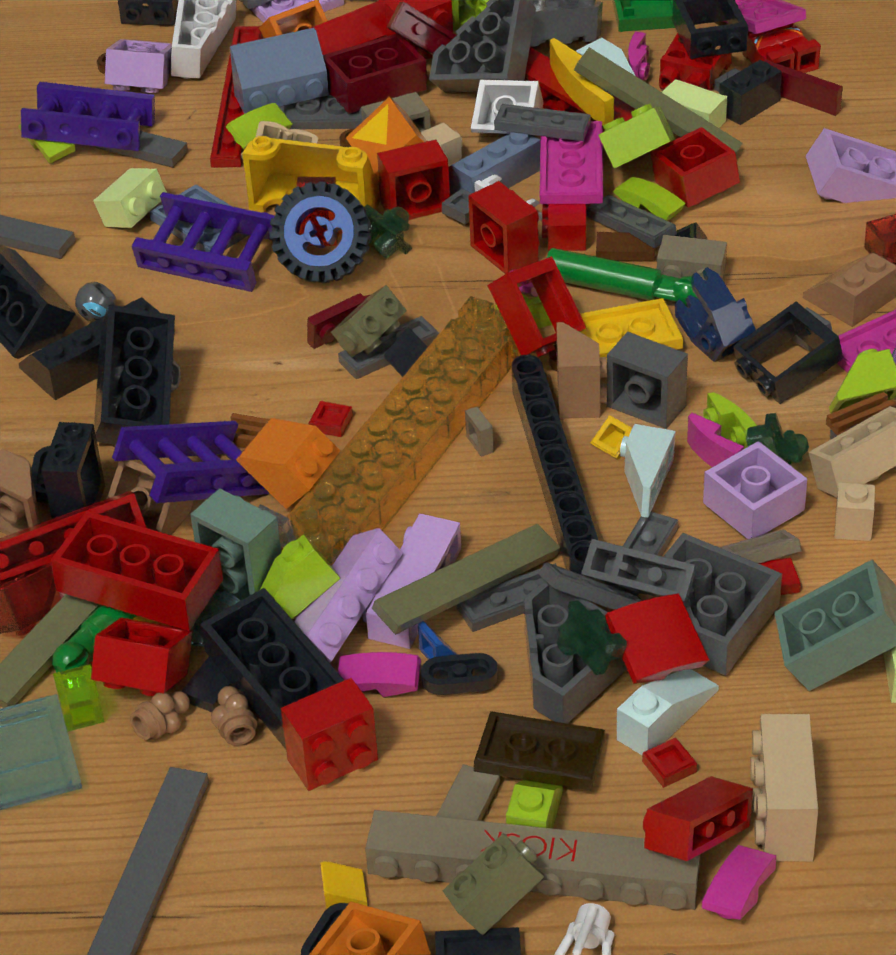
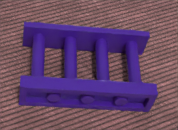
M39 82L37 85V109H21V137L139 151L140 125L153 126L155 122V95Z
M162 192L160 198L166 218L154 239L149 240L136 237L131 247L137 266L252 292L257 282L251 261L262 240H271L269 232H272V226L270 222L271 218H274L275 215ZM178 220L194 223L181 246L166 243ZM207 226L222 229L210 252L194 249ZM235 232L250 235L239 258L223 256Z
M236 421L121 427L112 458L115 461L140 460L156 476L149 495L156 503L208 499L219 488L234 496L270 494L236 461V458L242 452L233 443L239 425ZM216 454H225L231 460H221ZM188 456H198L203 462H193ZM159 458H169L174 464H164Z

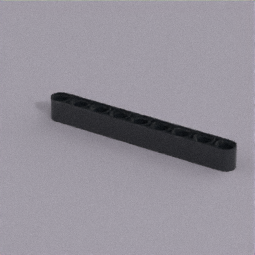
M521 355L512 361L513 396L558 545L561 547L560 551L565 568L581 574L591 540H598L542 362L534 355Z

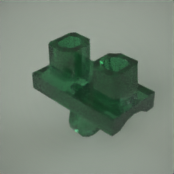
M368 204L364 207L371 223L370 233H372V237L369 240V244L379 235L380 237L373 245L380 255L388 259L397 250H400L405 255L412 250L411 245L403 239V231H407L410 227L408 223L409 213L404 208L398 206L391 210L387 209L382 215Z
M777 413L766 414L764 425L748 427L746 442L748 447L759 441L789 465L792 464V461L794 463L801 462L802 456L809 449L808 440L804 435L794 434L793 430H787L783 434Z
M579 600L570 601L568 605V618L558 628L560 636L557 640V647L564 655H574L577 653L595 675L605 674L610 661L622 658L627 641L620 633L608 634L606 632V617L599 609L587 610Z

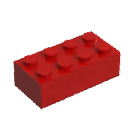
M89 511L84 513L50 560L57 592L187 631L191 630L223 581L218 548Z

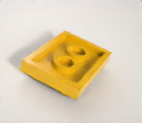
M664 298L580 313L586 329L581 331V333L599 343L600 357H606V361L607 354L627 332L676 350L683 349V337Z

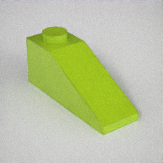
M303 534L297 540L289 542L283 548L281 554L274 559L260 590L265 588L288 616L293 619L335 584L340 577L327 559Z

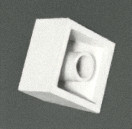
M480 80L471 132L511 133L494 130V120L501 105L509 104L543 108L544 102L538 81Z

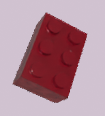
M398 34L323 55L327 70L328 92L336 98V101L345 108L348 114L359 111L362 106L384 101L388 97L392 99L413 92L418 93L427 90L426 59L406 39Z

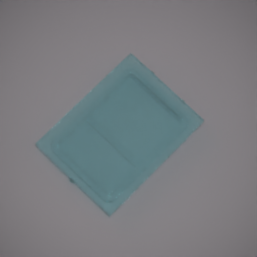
M57 694L0 708V810L82 788Z

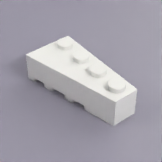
M178 0L172 41L171 76L184 79L200 78L236 19V0Z

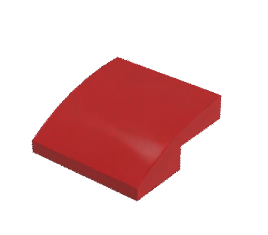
M679 593L636 602L604 615L633 684L664 680L671 672L701 668L709 661Z

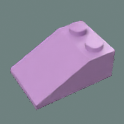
M128 39L118 40L106 49L105 84L113 85L115 90H130V86L141 87L142 92L158 93L159 89H163L168 82L171 71L172 43Z
M823 129L806 154L818 195L827 200L834 199L843 203L896 198V151L829 129Z

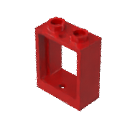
M552 256L508 272L487 285L520 355L535 353L539 358L554 351V345L557 344L558 322H564L579 332L586 329L585 323ZM529 283L533 284L556 332L545 338L542 337L519 287Z

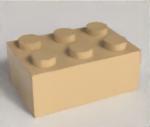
M761 714L759 731L752 730V754L758 755V757H750V779L754 781L755 786H758V788H753L752 809L753 812H756L757 819H761L754 822L755 845H762L763 852L776 855V861L813 862L818 801L810 715Z

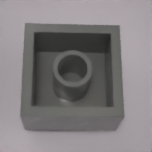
M627 332L607 354V407L667 429L686 406L688 354Z

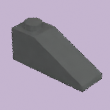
M592 539L581 575L629 592L655 597L679 593L682 601L687 603L697 566Z

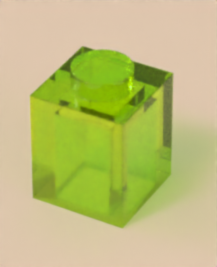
M91 664L53 673L67 732L105 722L95 680H91Z

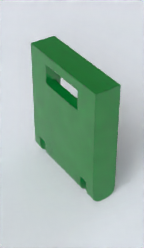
M612 0L619 32L675 28L672 22L673 0Z

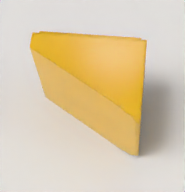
M609 415L590 444L619 460L622 458L620 456L622 439L624 436L629 437L632 427Z
M320 862L326 909L334 904L349 903L350 901L367 906L362 869L332 862Z

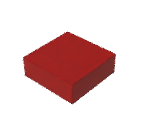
M320 401L309 421V425L316 426L326 435L342 437L353 416L352 406Z
M791 558L759 563L782 573L780 595L800 592L801 583Z
M676 737L642 753V762L663 788L697 772V762Z

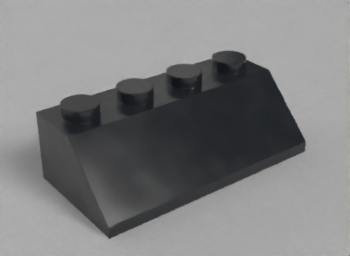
M0 245V343L14 358L19 359L59 340L69 327L76 313L16 250Z
M142 297L123 306L159 312ZM104 316L30 354L19 363V368L54 400L97 379L100 333Z
M108 305L101 324L94 418L97 442L116 445L121 427L169 424L175 315Z
M265 588L200 623L205 652L231 684L238 689L240 694L247 698L249 706L285 749L281 708L344 681Z

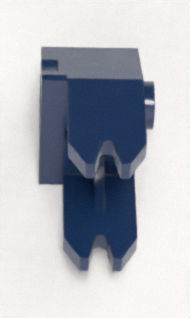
M707 267L702 272L705 280L697 272L692 275V290L697 298L692 295L687 296L686 303L688 307L681 300H678L675 303V317L691 342L713 362H716L735 353L733 346L756 329L748 313L745 299L736 301L720 275Z

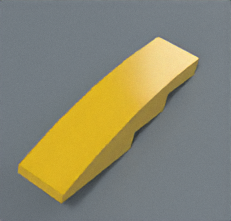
M551 39L550 66L558 82L569 97L585 113L591 115L594 120L602 121V126L613 121L614 97L605 92L603 88L574 71L582 55L559 40Z

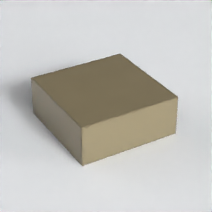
M478 407L465 410L466 437L481 457L493 453L492 425Z

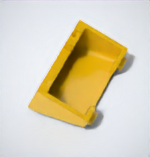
M258 136L247 144L242 153L248 205L251 211L266 213L268 206L273 204L280 206L283 202L282 198L286 194L290 195L293 192L292 189L297 186L301 188L305 186V183H319V181L327 182L328 184L334 183L352 193L365 208L370 222L380 203V187L365 151L357 147H342Z

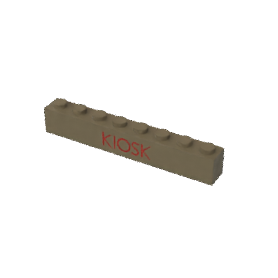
M374 810L365 847L368 874L379 875L385 878L401 877L419 879L424 882L451 883L458 874L462 873L483 853L486 847L504 833L515 844L523 840L538 856L534 865L544 878L530 892L549 896L583 897L587 900L619 901L631 905L647 904L665 906L670 909L683 908L695 910L700 855L689 861L645 849V838Z

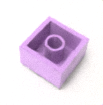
M757 441L704 472L703 503L744 537L751 539L766 534L805 510L807 478Z

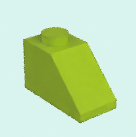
M868 349L857 355L829 406L830 413L882 392L888 395V400L896 397V365L890 349L882 351Z
M522 780L516 783L506 813V824L553 829L563 794V786Z

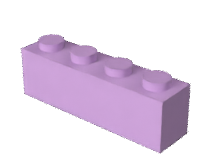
M419 513L413 526L407 527L403 545L400 549L403 554L376 593L373 601L370 602L363 613V621L367 623L368 639L408 649L411 648L418 634L419 624L395 635L372 610V606L376 599L454 563L461 550L459 522Z
M380 528L351 537L332 565L340 579L300 612L294 621L328 662L333 660L403 554Z

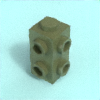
M385 285L368 296L331 333L351 358L362 351L367 355L382 343L379 339L382 334L387 336L400 326L398 319L407 310L388 286Z
M503 833L486 847L483 853L462 873L458 874L443 892L458 914L479 933L484 935L520 899L529 893L544 876L534 865L538 856L523 840L515 844Z

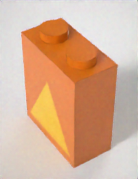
M390 97L346 137L351 147H357L366 152L378 183L377 153L426 142V139L409 115Z

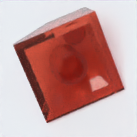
M51 563L0 581V634L14 631L16 636L27 634L36 626V622L42 620L51 610L56 593Z

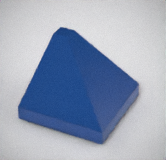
M424 621L418 623L419 649L428 660L438 656L458 655Z

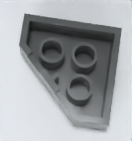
M489 0L486 3L487 7L476 18L472 16L456 31V37L446 46L442 44L433 53L429 80L445 93L478 92L480 80L524 81L536 7L528 0Z
M528 0L536 7L530 47L539 46L541 43H546L547 39L551 40L553 38L566 44L579 40L581 36H583V41L586 42L596 41L601 36L603 2Z
M682 533L664 557L697 566L687 603H683L709 658L704 667L726 676L780 605L782 573Z
M544 580L524 598L525 635L533 708L552 721L568 724L625 672L627 668L604 618V615L608 612L586 599L554 589Z

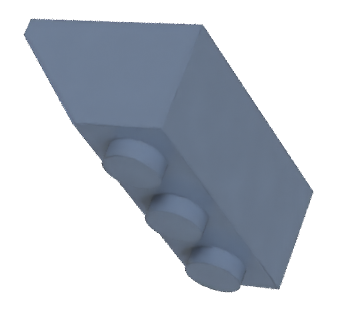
M315 28L230 46L234 94L244 114L271 103H276L279 107L328 96L327 70Z
M511 132L449 166L450 193L453 195L460 189L474 193V182L482 181L491 175L501 177L502 180L500 182L510 188L539 172L541 140L530 134Z

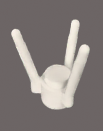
M587 903L582 905L578 910L575 922L569 924L567 933L554 955H565L573 940L576 941L572 951L573 955H580L583 948L593 949L599 944L602 945V955H611V945L615 934L608 929L611 920L610 913L598 904Z

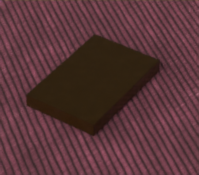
M490 711L474 759V772L591 791L605 740V730Z

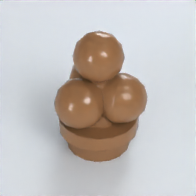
M225 686L218 693V703L220 705L212 711L211 721L218 727L220 735L227 743L243 745L254 738L257 720L249 708L247 698L240 694L237 688Z
M175 691L170 695L168 693H156L152 697L151 702L145 701L136 706L135 712L130 715V722L134 731L144 740L156 739L164 735V733L176 732L181 725L179 714L185 713L189 708V697L182 691Z

